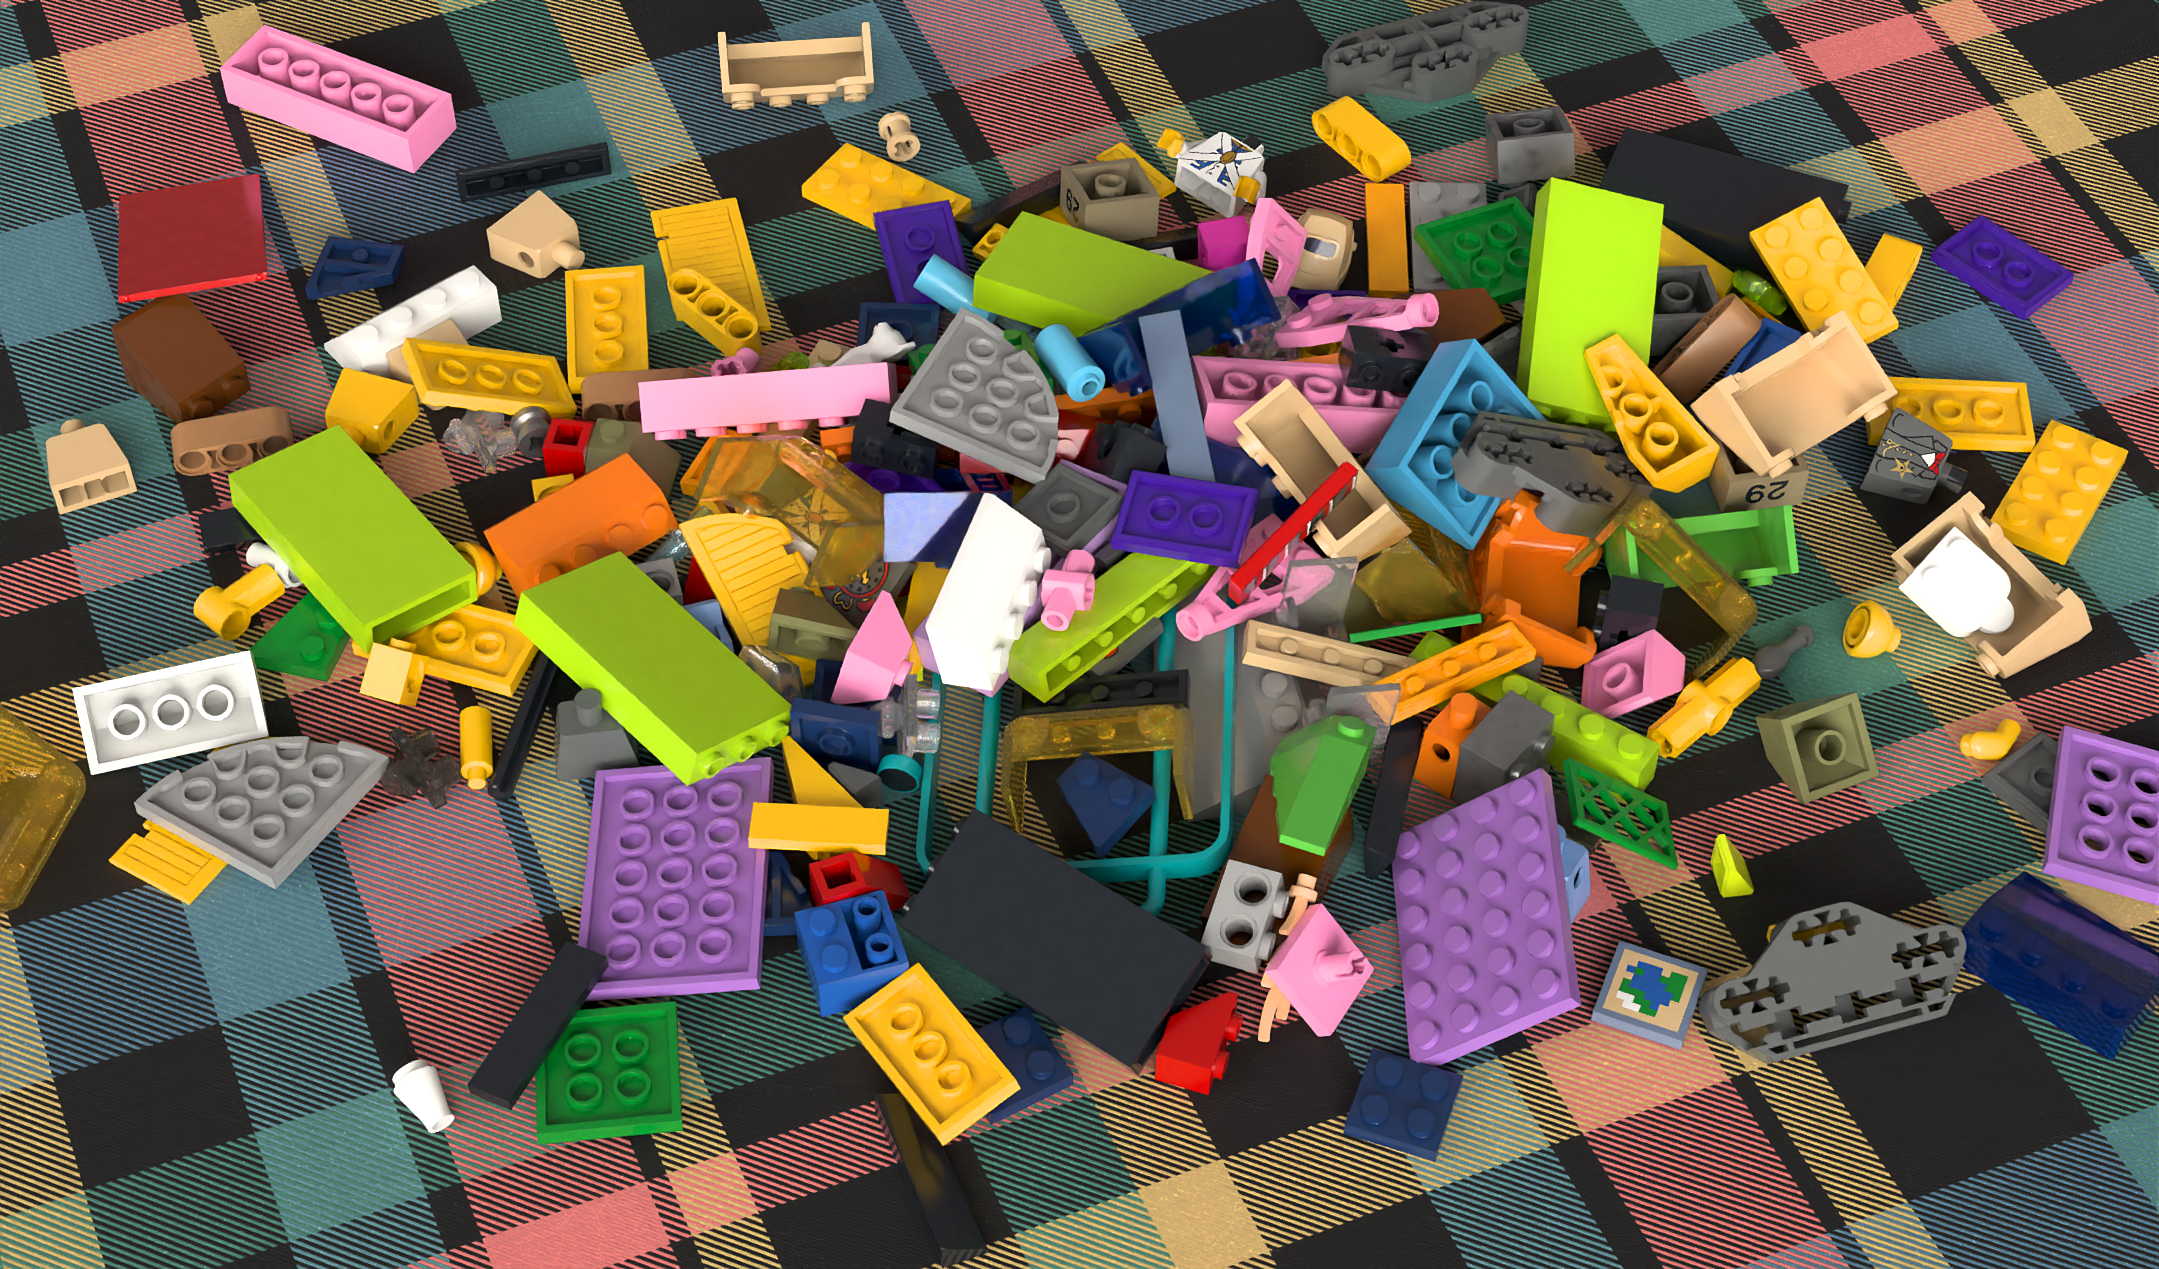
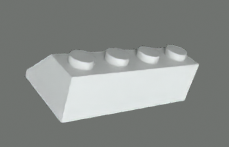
M473 265L324 343V348L343 368L346 367L391 379L386 353L404 344L406 337L415 338L450 318L465 340L502 321L497 288Z
M984 493L925 625L943 683L993 691L999 675L1004 674L1007 670L1009 651L1014 640H1018L1022 634L1023 618L1028 607L1034 605L1037 598V585L1042 574H1045L1051 564V550L1046 547L1042 529L993 494Z
M250 650L72 688L91 775L269 736L262 691L254 655Z

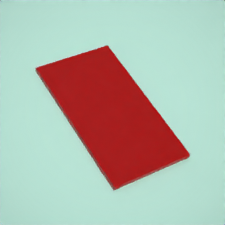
M259 174L119 195V303L268 280Z

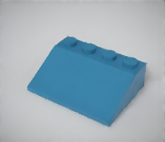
M1475 338L1439 344L1364 469L1389 498L1466 549L1475 548L1503 499L1471 493L1463 488L1453 475L1454 470L1450 461L1468 427L1480 411L1547 422Z

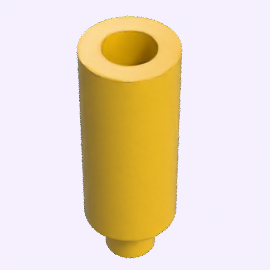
M471 706L462 710L459 715L460 772L464 778L468 779V786L470 788L482 789L486 786V779L493 773L492 715L484 707Z

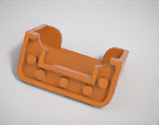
M1521 490L1514 499L1504 498L1501 501L1475 548L1469 549L1463 615L1482 612L1484 618L1482 623L1462 626L1461 643L1512 621L1536 649L1535 656L1543 658V665L1577 669L1583 664H1588L1594 657L1597 649V642L1594 641V632L1585 626L1577 629L1580 578L1588 568H1594L1602 556L1603 547L1600 545L1601 529L1594 537L1554 532L1546 528L1535 516L1534 509L1542 499Z

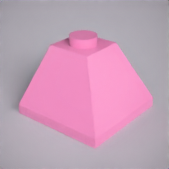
M884 590L881 591L848 648L830 700L831 702L842 705L887 699L895 684L901 687L904 685L913 666V663L907 660L913 642L890 593Z
M1655 629L1595 654L1588 664H1584L1581 705L1612 720L1678 693L1684 688L1686 657Z

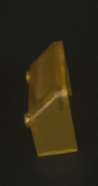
M796 435L717 438L693 495V498L698 502L728 500L735 505V511L738 514L749 519H757L758 516H773L816 549V556L803 583L808 588L825 586L843 587L846 584L855 583L903 535L910 519L907 513L816 444Z
M1380 442L1356 458L1363 469L1367 466ZM1376 484L1412 530L1399 543H1396L1391 549L1352 575L1353 581L1373 600L1381 616L1386 620L1392 618L1398 623L1472 614L1480 610L1481 604L1463 546L1389 498Z
M1636 493L1627 498L1563 568L1568 573L1571 572L1601 546L1620 524L1635 536V543L1725 630L1684 676V687H1686L1689 683L1700 678L1717 665L1753 625L1758 615L1757 605L1750 593L1659 503L1649 495Z
M1164 703L1021 716L1011 721L1004 731L1000 790L1013 831L1016 833L1023 832L1027 761L1079 757L1084 750L1092 755L1174 749L1173 777L1184 820L1193 819L1195 727L1190 710L1182 704Z
M0 705V914L22 905L86 791V780L80 768L2 705Z

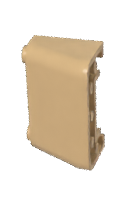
M1844 310L1824 321L1825 324L1819 329L1817 328L1812 332L1804 334L1793 344L1740 374L1738 372L1733 376L1729 375L1715 383L1691 404L1690 407L1699 421L1760 477L1768 473L1774 479L1794 466L1790 461L1791 459L1858 419L1864 417L1867 423L1889 410L1885 402L1898 393Z
M1969 491L1891 555L1897 568L1893 576L1901 585L1953 527L1961 531L2007 573L2011 583L2007 599L2014 609L2013 623L2007 630L1999 634L1984 633L1977 629L1971 635L1962 638L1978 654L1975 658L1976 661L1990 677L1993 678L1998 674L2006 679L2080 641L2092 631V626L2083 601L2070 588L2064 591L2058 582L2054 585L2004 536L2002 528L1996 522L1992 523L1986 516L1983 518L1981 511L1985 509L1984 504Z

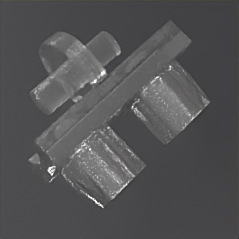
M466 408L467 411L462 421L460 419H453L449 423V427L443 435L444 443L450 451L455 453L462 452L468 455L474 451L485 473L497 471V458L516 454V436L511 427L492 431V429L504 427L503 413L484 410L472 411Z
M909 674L903 685V693L899 695L897 703L894 702L892 696H888L887 699L881 700V703L872 706L870 710L881 712L882 735L884 738H892L894 731H898V754L912 758L914 752L937 753L940 742V724L918 722V718L937 719L940 706V690L917 687V675Z

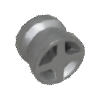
M529 406L516 412L510 421V429L517 439L519 451L529 458L543 456L542 447L551 424V418L549 413L542 407Z

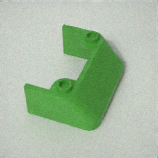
M1792 505L1635 524L1626 523L1601 528L1600 545L1603 547L1602 555L1610 579H1612V575L1662 583L1664 588L1747 579V586L1752 587L1773 584L1772 576L1799 573Z

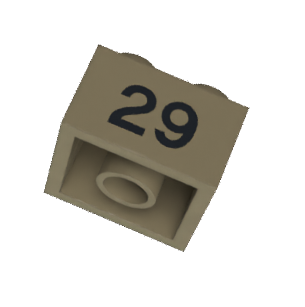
M1136 158L1062 166L1060 208L1072 227L1115 241L1138 240L1157 236L1160 195Z
M1705 425L1703 426V429L1720 446L1707 480L1722 514L1802 504L1810 472L1802 453L1791 459L1790 461L1794 466L1778 477L1772 479L1768 473L1760 477Z

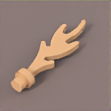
M1300 873L1296 886L1291 885L1290 897L1295 898L1289 916L1279 929V934L1289 936L1306 911L1307 903L1316 902L1318 893L1314 891L1317 878ZM1282 942V943L1280 944V946L1276 949V951H1275L1274 954L1272 955V957H1271V959H1270L1268 965L1270 964V962L1272 961V959L1274 958V956L1276 955V953L1279 951V949L1281 948V946L1283 945L1284 942ZM1264 972L1261 986L1271 989L1263 1007L1258 1040L1269 1042L1275 1011L1277 1019L1286 1020L1290 1009V1002L1266 972Z

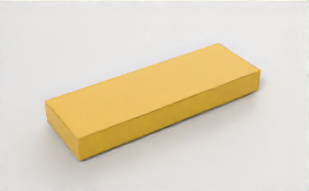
M753 802L748 837L749 848L836 853L854 851L861 854L886 855L889 809Z

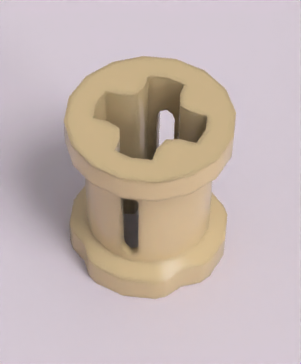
M900 111L886 114L878 123V132L887 141L886 150L889 157L898 162L913 158L920 149L918 137L911 132L909 117Z

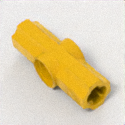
M1744 657L1741 659L1732 658L1704 682L1696 679L1689 683L1679 695L1675 706L1648 728L1647 738L1661 745L1659 755L1663 758H1676L1703 734L1707 733L1712 736L1718 733L1730 719L1734 708L1760 687L1762 678L1758 675L1755 665Z

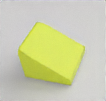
M1725 834L1718 835L1715 840L1710 864L1720 895L1725 898L1753 894L1754 888L1744 858Z

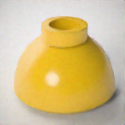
M459 542L453 547L476 570L478 598L485 595L502 575V568L497 558L492 556L481 545L472 542Z
M1873 600L1862 602L1852 611L1843 633V644L1846 653L1856 658H1871L1878 656L1884 651L1893 652L1901 639V630L1894 627L1893 619L1889 612L1881 604Z

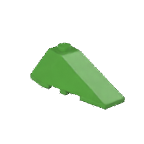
M1333 714L1281 740L1269 765L1270 775H1273L1274 778L1272 792L1273 797H1276L1277 800L1275 815L1280 843L1321 856L1325 855L1366 773L1377 727L1365 724L1363 720L1354 716Z

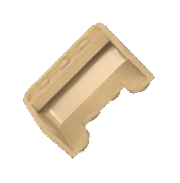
M869 22L862 23L861 36L727 45L726 33L718 32L723 99L725 103L732 104V109L734 110L754 108V103L769 102L770 107H787L792 105V100L803 99L807 100L808 105H821L829 103V98L844 97V102L866 101L867 94L873 93L874 76Z
M1288 378L1233 421L1242 433L1236 438L1239 444L1261 467L1268 463L1277 474L1271 479L1276 488L1286 499L1293 495L1300 505L1343 462L1348 461L1359 470L1355 488L1324 520L1319 519L1314 523L1316 528L1313 531L1317 529L1318 532L1312 536L1313 539L1337 565L1344 561L1349 566H1352L1399 543L1412 532L1320 413Z

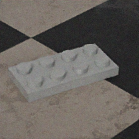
M1409 182L1408 201L1412 291L1414 293L1452 290L1414 240L1415 226L1487 205L1486 184Z

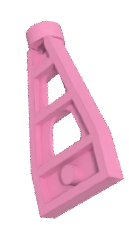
M1258 198L1255 213H1253L1250 219L1237 334L1230 341L1227 358L1259 360L1260 352L1265 347L1299 268L1308 231L1273 198ZM1266 250L1279 261L1278 270L1272 283L1262 274ZM1260 293L1266 301L1258 317L1257 308Z
M1325 293L1311 298L1308 301L1309 305L1301 312L1288 317V323L1274 335L1279 348H1292L1343 341L1347 325L1394 331L1411 329L1413 327H1429L1435 325L1438 320L1439 306L1437 299L1431 293L1413 294L1408 300L1357 296L1332 297L1331 294ZM1348 314H1354L1346 322L1339 323Z
M1274 513L1250 529L1240 566L1284 523ZM1302 541L1272 571L1282 581L1281 584L1265 590L1257 587L1246 598L1247 602L1231 609L1216 594L1229 583L1230 576L1237 569L1220 566L1196 599L1176 614L1177 626L1186 638L1191 641H1199L1206 635L1302 600L1328 581L1334 568L1308 544Z

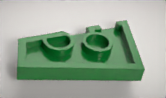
M309 592L249 650L253 652L255 664L258 668L328 682L351 636L317 598Z

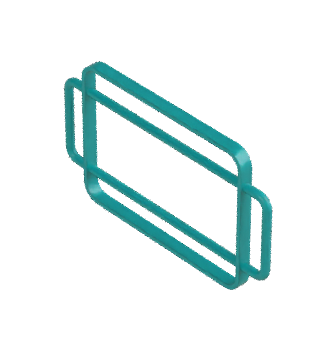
M1227 583L1226 604L1231 609H1234L1239 605L1228 596L1229 583ZM1177 604L1160 616L1164 632L1159 636L1157 671L1175 670ZM1238 624L1226 628L1221 814L1220 832L1217 840L1212 846L1201 852L1167 855L1173 714L1155 716L1152 787L1155 790L1157 799L1151 805L1149 856L1066 862L1099 883L1148 880L1147 899L1139 907L1157 917L1164 906L1166 879L1191 878L1211 874L1225 864L1233 847ZM933 672L916 841L917 861L922 876L926 881L928 880L926 873L931 864L947 684L943 683L941 675ZM1003 685L993 697L987 695L984 697L975 808L991 818Z

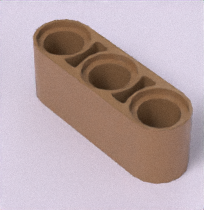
M1730 293L1718 301L1655 366L1652 372L1683 405L1692 400L1759 331L1762 322L1735 293Z
M687 368L591 374L582 381V418L597 421V418L638 422L642 425L639 382L698 378V376Z
M276 406L185 421L177 424L171 431L174 467L179 473L187 476H197L245 467L294 445L290 415L283 408Z

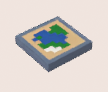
M1619 940L1593 1009L1591 1020L1681 1050L1706 981L1708 969Z

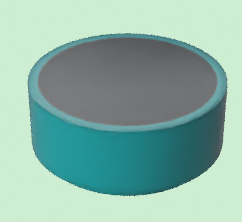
M890 754L881 759L876 775L881 778L882 785L886 788L909 793L918 789L923 769L917 761L908 756Z

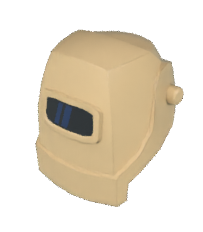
M1308 208L1305 214L1301 215L1298 223L1308 233L1299 268L1291 286L1301 290H1338L1348 273L1352 251L1354 252L1357 247V243L1354 242L1353 221L1333 212Z

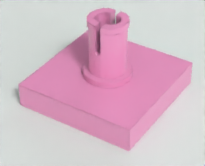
M1321 903L1308 906L1265 972L1318 1037L1332 1035L1374 971V968Z

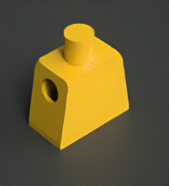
M344 367L325 411L327 429L339 424L363 451L377 455L383 454L420 414L415 386Z

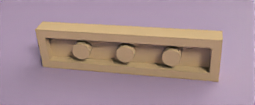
M1250 619L1244 630L1243 664L1363 692L1366 691L1367 685L1417 663L1415 658Z

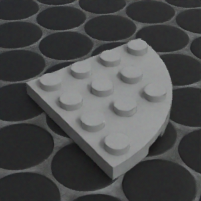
M961 308L892 407L889 422L1037 485L1041 480H1045L1047 474L1051 471L1058 447L1059 413L1051 387L1040 367L1026 350L1019 352L1011 343L1003 338V330L983 317Z
M307 736L260 739L212 752L207 755L208 761L192 767L182 774L177 769L149 788L134 802L137 814L266 885L277 889L391 769L388 756L346 741H339L338 745L310 742V738Z

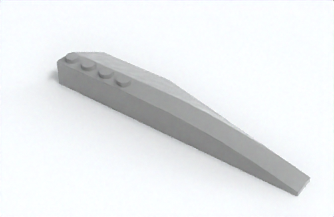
M1208 581L1177 604V613L1196 599ZM1264 581L1258 586L1261 590L1266 589ZM1227 584L1216 594L1224 603L1227 600ZM1273 611L1250 619L1278 626ZM1248 620L1238 624L1234 815L1249 813L1266 774L1270 775V761L1281 740L1308 727L1293 675L1242 663L1244 630ZM1176 623L1175 670H1189L1191 687L1190 713L1173 714L1171 759L1188 822L1220 818L1226 629L1206 635L1199 641H1191L1181 633ZM1159 637L1154 640L1153 672H1157Z

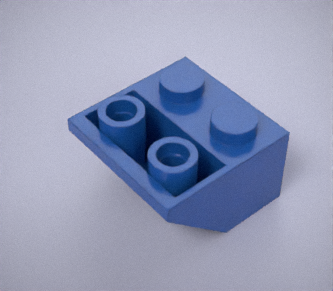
M884 890L794 912L797 945L821 1017L855 1009L909 968V961Z

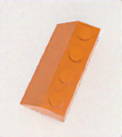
M623 453L483 532L519 601L521 592L608 555L621 551L628 557L677 529L679 524L662 490L628 453Z

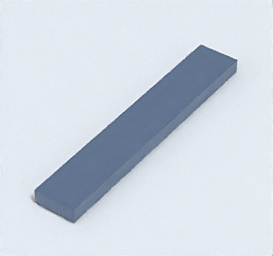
M1180 310L1139 317L1163 443L1167 446L1165 453L1169 473L1172 476L1216 482Z

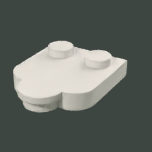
M1953 527L1898 587L1945 631L1956 637L1969 636L1977 629L1984 633L1999 634L2007 630L2014 620V609L2007 599L2011 589L2007 573L1956 527Z

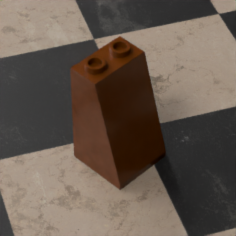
M1266 774L1201 914L1204 931L1229 859L1282 873L1285 891H1290L1291 885L1296 886L1300 873L1317 878L1314 891L1318 894L1316 902H1308L1307 908L1309 905L1321 904L1355 839L1351 805H1349L1324 856L1280 843L1275 815L1277 800L1276 797H1273L1272 792L1274 778L1272 775ZM1253 890L1248 892L1243 900L1249 903H1257L1263 900L1266 894L1259 890ZM1289 897L1284 917H1276L1271 931V933L1276 934L1272 955L1288 937L1287 935L1279 934V929L1289 916L1295 900L1293 897ZM1238 932L1230 938L1229 942L1244 945L1251 940L1252 935L1246 932Z

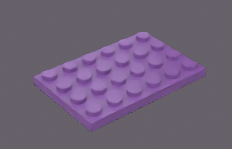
M771 757L750 758L742 763L736 762L720 770L714 777L704 778L689 786L683 783L665 765L596 770L578 945L606 956L609 966L585 1002L760 989L769 849L749 848L748 837L753 802L772 803L774 765Z
M1542 768L1537 769L1400 833L1395 859L1392 862L1410 1060L1437 1067L1581 1006L1552 780L1548 773Z

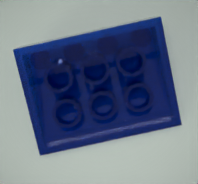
M2023 871L1986 899L1961 929L1967 946L1964 955L1965 962L1962 965L1963 968L2111 1061L2115 1059L2159 1004V952L2026 871Z

